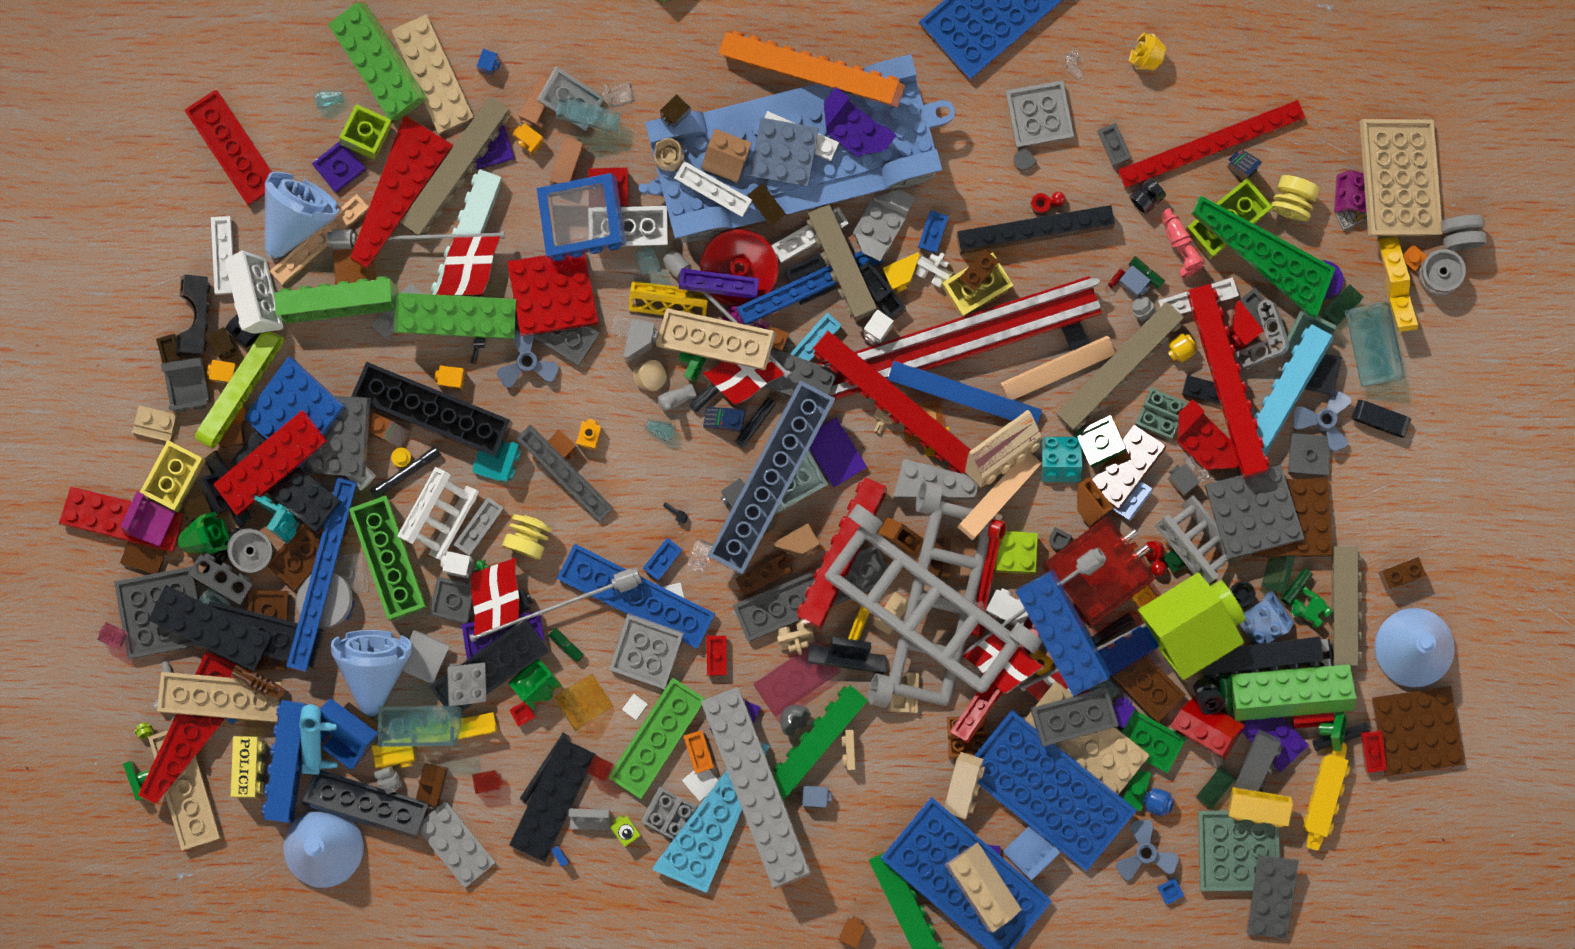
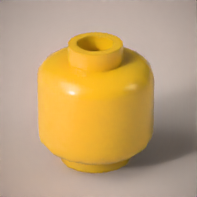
M1179 334L1168 343L1170 350L1167 353L1173 361L1177 359L1179 362H1185L1195 355L1197 345L1189 334Z

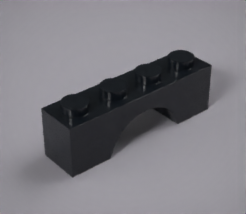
M186 274L181 277L180 297L191 305L194 319L187 331L177 335L176 354L201 356L206 351L207 340H204V334L208 330V321H205L206 313L209 312L207 294L210 293L211 287L208 277Z

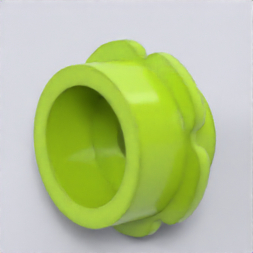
M147 722L140 723L136 726L137 729L134 731V734H137L140 740L146 739L153 735V726Z

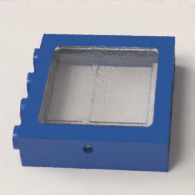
M612 173L537 188L546 257L553 259V261H562L567 256L578 258L582 257L583 253L599 254L603 249L619 250L621 249L620 246L626 245L617 177Z

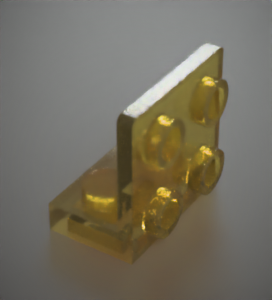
M593 674L564 689L554 698L575 732L590 720L613 707V704Z

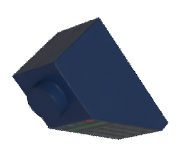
M1243 150L1240 153L1235 152L1228 159L1230 163L1227 167L1243 182L1259 169L1262 162Z
M706 407L703 427L741 433L745 411L723 407Z

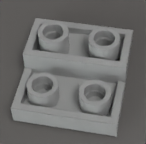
M414 630L409 639L411 642V655L402 671L432 684L436 681L450 645Z
M659 787L640 822L674 839L692 816L697 806Z

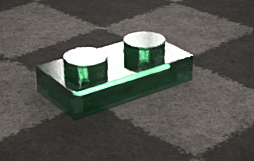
M1220 766L1196 795V798L1211 810L1236 778Z

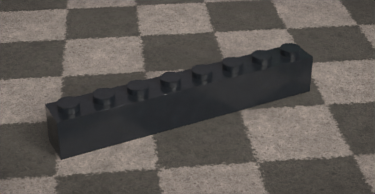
M1108 205L957 231L956 236L959 253L966 254L983 251L984 249L989 250L1112 229L1115 222L1112 206Z

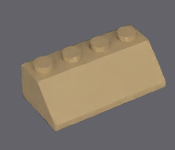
M978 842L944 864L988 932H994L1022 910Z

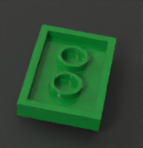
M1136 710L1133 711L1125 728L1122 730L1125 736L1149 754L1145 762L1165 773L1169 772L1187 739Z

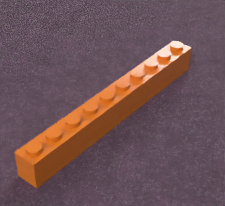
M734 30L733 33L725 32L718 53L728 59L831 89L837 87L842 92L898 108L905 87L904 84L899 82L900 79L889 75L888 78L882 77V73L873 70L870 73L864 72V68L856 65L850 68L847 67V63L839 60L833 63L829 61L830 58L825 56L812 57L813 54L802 50L801 53L795 52L793 47L784 45V48L778 47V43L767 40V43L761 42V38L750 35V38H746L743 33Z

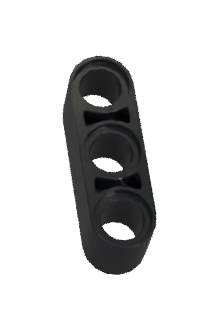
M1364 400L1357 401L1351 417L1356 422L1401 438L1406 437L1412 420L1408 416Z

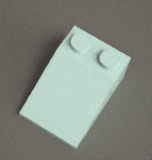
M810 451L804 457L775 514L828 485Z

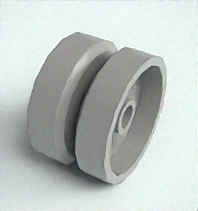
M1465 215L1443 220L1441 222L1442 233L1449 235L1443 239L1444 249L1460 251L1486 245L1488 243L1487 235L1479 231L1485 227L1484 216Z
M1440 249L1432 252L1421 264L1418 272L1419 282L1428 293L1435 296H1446L1463 282L1466 268L1464 261L1456 252Z
M247 528L233 534L228 542L227 553L229 560L236 568L251 573L266 567L271 559L272 547L266 535L256 529ZM251 547L254 549V552L247 554L246 549Z

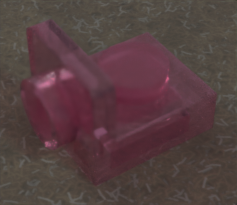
M105 622L99 631L97 640L120 650L128 632Z

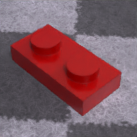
M707 636V676H727V636Z
M1376 730L1361 733L1365 772L1371 773L1387 770L1382 731Z

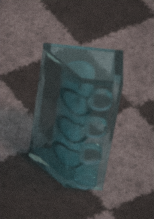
M1381 301L1346 310L1345 313L1361 387L1387 384L1406 379L1390 304Z
M378 707V747L456 746L462 726V707Z

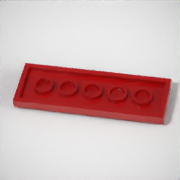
M213 90L184 109L247 206L265 195V181L272 171L218 90Z
M302 410L213 485L234 513L240 515L256 502L254 500L255 496L262 497L328 441L307 413Z
M70 486L59 524L174 553L185 517L183 514L175 512V516L161 546H156L123 533L120 526L132 501Z

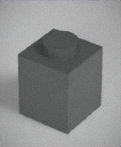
M1185 464L1181 467L1177 465L1169 472L1171 476L1168 480L1183 497L1199 484V480Z

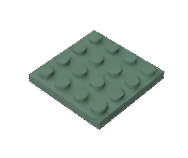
M1198 811L1200 891H1253L1258 854L1280 857L1279 827L1265 822L1257 824L1247 819L1242 821L1234 820L1232 817H1229L1228 811Z

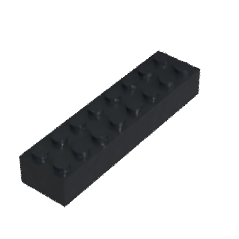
M369 362L365 363L351 396L371 398L370 408L496 459L499 458L513 425L510 419Z

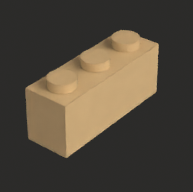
M962 752L958 756L944 806L953 816L966 819L969 813H973L976 805L973 799L980 790V785L977 783L979 778L982 779L985 767H982L984 759Z

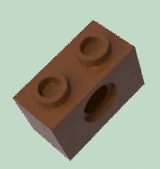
M984 249L960 276L958 283L973 295L999 266V261Z
M1417 557L1383 570L1379 573L1385 591L1420 579L1426 576L1420 558Z

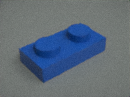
M930 210L918 245L919 249L937 253L949 216Z
M666 538L643 569L659 581L683 550L669 538Z

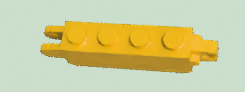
M1343 743L1342 751L1332 750L1331 755L1321 759L1302 826L1304 831L1308 832L1306 847L1309 849L1319 850L1324 837L1332 833L1334 823L1331 821L1333 815H1337L1339 804L1337 803L1338 796H1342L1345 785L1342 782L1344 777L1348 776L1350 770L1349 760L1345 759L1348 748L1345 743Z

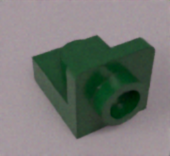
M1175 550L1162 557L1172 574L1186 566Z

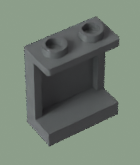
M203 357L161 364L162 372L165 374L170 402L169 410H175V413L186 412L188 407H194V410L206 408V404L210 403Z

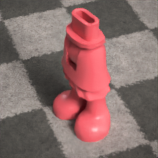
M1170 208L1166 209L1162 213L1163 225L1166 226L1165 232L1172 247H1176L1185 260L1179 274L1181 278H1186L1201 270L1205 261L1190 243L1192 239L1189 236L1191 235L1185 230L1179 217L1173 215Z

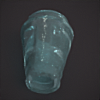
M318 91V93H314L316 108L323 110L342 103V91Z
M648 419L645 425L646 431L664 441H671L676 429L671 422Z

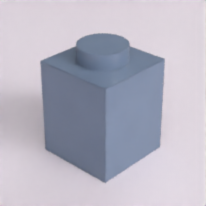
M1132 265L1118 284L1137 298L1139 294L1143 296L1148 291L1150 279Z
M804 786L803 806L826 808L827 804H831V792H827L828 787Z

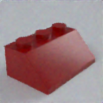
M1193 697L1180 710L1171 727L1175 732L1225 760L1244 730L1245 725L1220 711L1212 715L1203 714L1200 711L1197 700Z

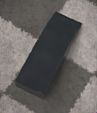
M869 261L859 268L872 299L886 316L894 321L906 311V306Z

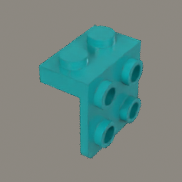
M1043 437L1041 440V482H1081L1082 454L1078 437Z
M505 442L498 459L478 452L472 471L475 474L509 484L510 479L513 480L516 469L514 467L516 461H519L521 458L522 450H520V445L514 442Z
M255 496L254 500L274 514L267 529L288 544L294 538L296 530L300 525L295 520L296 516L289 512L286 507L274 504L272 500L265 496H262V498Z

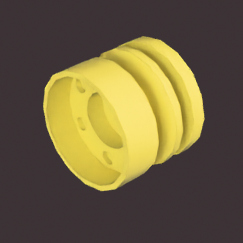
M1282 175L1277 186V190L1282 194L1274 195L1273 199L1275 202L1271 203L1273 207L1271 210L1288 219L1309 221L1311 217L1309 212L1313 211V206L1308 202L1316 201L1320 188L1308 180L1290 175Z
M513 514L512 520L518 522L519 525L509 524V527L515 530L516 534H506L502 547L524 556L541 560L545 548L537 542L538 540L548 541V537L541 534V532L551 533L552 528L533 517Z

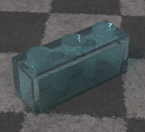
M569 98L559 100L556 114L557 119L606 132H617L621 116L620 112Z

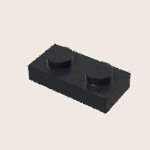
M1190 375L1186 376L1182 395L1220 405L1212 381Z

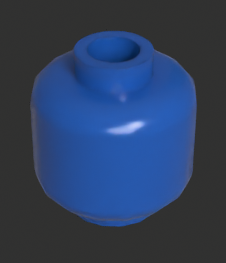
M1153 788L1150 793L1146 792L1143 803L1146 804L1147 812L1163 817L1167 813H1171L1174 799L1170 792Z

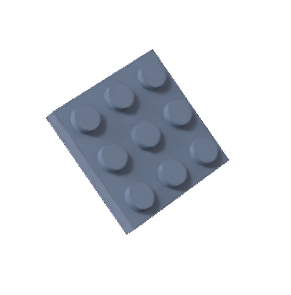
M761 117L750 176L809 186L819 128Z

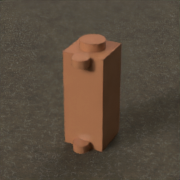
M541 74L523 105L519 118L522 120V124L525 123L529 127L534 126L542 129L543 124L540 122L548 108L536 100L548 78Z
M570 136V138L564 137L550 178L551 185L573 181L582 152L589 149V146L584 145L579 138Z

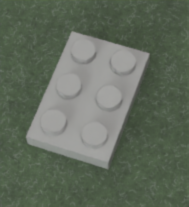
M555 67L536 101L581 130L586 131L605 97L559 67Z

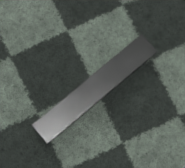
M531 424L517 436L516 439L599 522L613 509V506Z

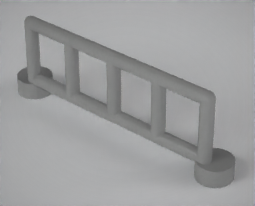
M923 481L917 493L916 511L929 514L930 516L918 564L929 570L931 559L970 568L971 572L964 598L975 605L989 541L987 531L990 522L980 532L974 557L934 548L942 514L965 519L973 509L940 501L942 495L941 485ZM916 576L914 577L904 623H906L926 596L923 593L925 583ZM939 597L932 606L933 608L960 614L956 632L969 616L946 598ZM900 635L890 676L881 674L873 676L868 692V703L886 708L890 703L892 694L938 705H949L957 676L948 669H946L941 693L901 684L908 650L920 653L925 652ZM965 642L953 657L958 663L961 662ZM934 644L935 646H937L938 648H940L942 651H943V650L945 649V647H946V646H943V645Z
M859 504L849 514L848 517L859 524L860 527L826 572V580L979 693L987 691L1020 645H1023L1035 654L1043 643L1042 639L1019 622L1010 632L876 533L883 522ZM865 539L893 559L890 566L868 595L840 575ZM903 567L931 587L906 623L877 603ZM940 595L969 615L943 651L915 631ZM978 623L1006 643L981 679L953 659Z

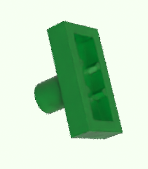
M681 352L679 361L689 365L684 377L688 381L695 383L707 358Z
M1345 711L1336 712L1334 724L1320 723L1319 726L1320 735H1331L1333 751H1342L1347 726Z
M133 761L123 763L136 801L145 800L138 797V794L150 769L138 773Z
M1138 769L1127 783L1123 799L1135 807L1137 811L1141 812L1151 773Z

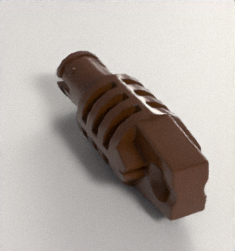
M239 665L235 666L231 674L232 677L246 683L247 688L267 698L280 701L285 693V689L273 680L258 674V672L251 673Z

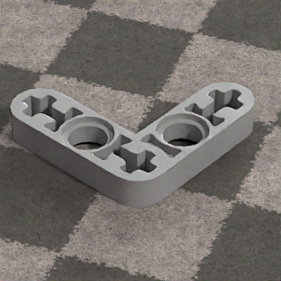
M1263 300L1258 305V313L1267 340L1236 352L1234 360L1235 363H1239L1240 368H1250L1283 355L1288 351L1289 342L1278 307L1273 301ZM1266 305L1271 306V309H1269L1270 316L1264 311L1267 308ZM1272 322L1278 324L1275 332H1270L1269 325ZM1278 341L1281 342V343H1283V345L1280 346V349H1278V348L1270 349V347H1269V346H1271V347L1277 346V345H1278ZM1260 347H1264L1266 353L1263 357L1259 358L1257 350ZM1242 355L1246 357L1253 356V358H1247L1245 364L1240 362L1243 359Z

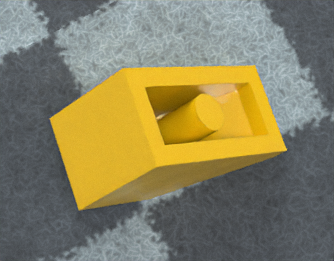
M918 252L882 269L885 279L893 289V292L897 291V293L908 289L907 286L910 285L920 257Z

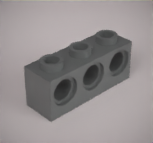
M200 553L188 575L236 603L241 604L252 586V583L249 582L250 577L241 572L237 575L232 572L233 568L223 562L220 565L215 562L216 558L208 553H205V555ZM201 562H207L210 565V569L205 573L200 572L198 569ZM218 572L226 573V581L222 583L216 581V574ZM242 582L244 584L243 591L235 592L233 584Z

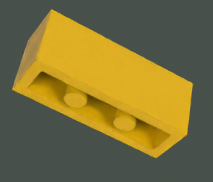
M1232 787L1228 807L1229 817L1238 821L1247 819L1257 824H1263V822L1271 823L1276 827L1289 826L1293 806L1292 797Z

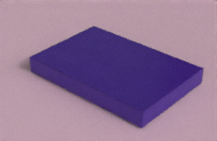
M837 418L820 427L809 449L833 488L866 469L867 466Z

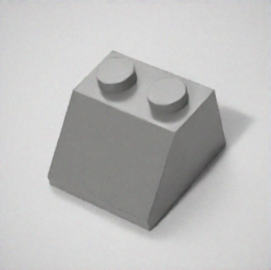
M631 318L623 356L625 363H631L653 348V344H656L659 335L655 323Z

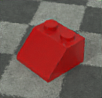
M1239 300L1232 308L1229 330L1231 339L1229 341L1235 349L1239 348V350H1242L1258 339L1264 330Z

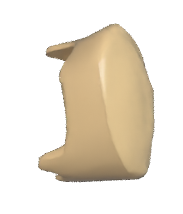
M671 138L657 142L654 152L656 167L664 171H675L680 168L684 161V151L680 143Z
M656 360L640 362L633 371L635 384L644 390L657 391L667 380L663 365Z

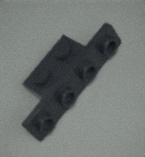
M213 451L204 458L211 475L200 478L198 482L213 512L220 514L230 511L237 526L241 527L250 521L251 517L247 509L240 515H236L213 485L228 472L218 451Z
M832 637L829 647L811 644L808 647V663L880 674H885L886 656L870 653L871 642L845 639L844 637Z

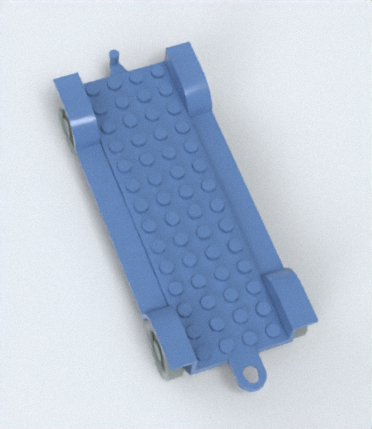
M911 54L864 67V72L877 71L882 73V77L885 78L891 75L899 78V82L905 85L898 108L843 93L850 98L852 104L881 127L885 125L897 137L885 151L866 154L859 158L853 156L841 145H838L831 161L814 154L809 186L750 176L760 118H764L768 111L796 124L819 128V134L832 139L826 134L824 101L834 89L813 84L704 113L691 111L675 128L671 125L666 126L660 118L647 121L645 124L653 156L656 143L663 139L671 138L682 146L684 161L701 170L708 144L715 129L751 142L752 149L738 183L704 170L701 171L748 197L747 194L763 183L785 211L786 215L889 188H908L933 179L936 175L935 172L942 171L937 149L934 147L930 129L950 123L954 118L955 109L950 102L945 100L923 105ZM939 107H947L950 110L949 115L943 118L937 117L935 112ZM657 168L659 177L647 185L644 183L639 185V191L642 195L664 196L675 239L680 238L682 242H696L709 239L727 229L730 230L766 220L753 202H751L745 215L741 217L676 180L675 176L680 168L675 171H664Z

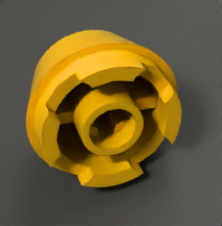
M1144 32L1137 39L1139 43L1135 51H1131L1129 62L1136 69L1154 71L1164 60L1166 46L1155 34Z

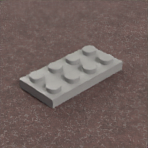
M447 801L424 818L419 832L464 888L469 886L496 863Z

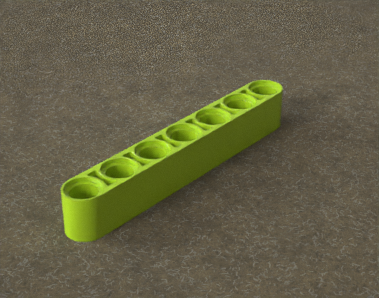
M272 331L262 332L198 428L195 434L196 441L211 449L218 445L280 350L284 341L282 336Z

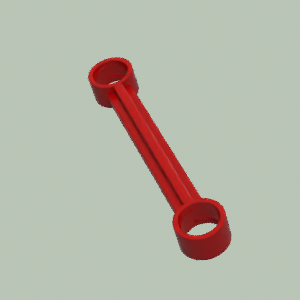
M992 519L988 526L987 535L989 541L975 603V606L985 613L1000 541L1006 532V522ZM978 623L970 635L981 637L985 627Z

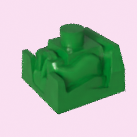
M539 658L521 670L508 683L522 701L533 710L535 709L533 703L542 702L543 700L549 701L553 696L555 688L562 686Z

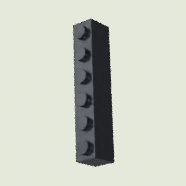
M1318 636L1237 647L1204 667L1203 673L1204 676L1218 679L1220 674L1227 673L1229 675L1240 674L1243 671L1256 673L1260 672V669L1268 668V671H1279L1281 666L1295 669L1300 668L1299 664L1307 663L1308 667L1320 665L1319 661L1324 660L1321 639Z

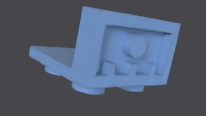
M1270 591L1264 596L1262 602L1243 611L1246 621L1240 625L1252 643L1257 645L1269 643L1288 633L1294 621L1274 592Z
M1028 826L1003 851L1029 880L1034 879L1060 853L1056 847H1053L1031 826Z

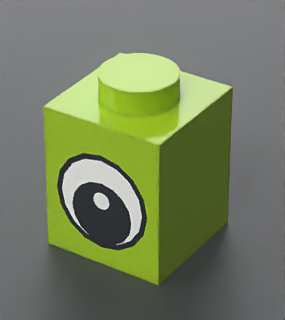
M621 815L612 821L614 825L611 829L624 847L641 836L628 816L623 818Z

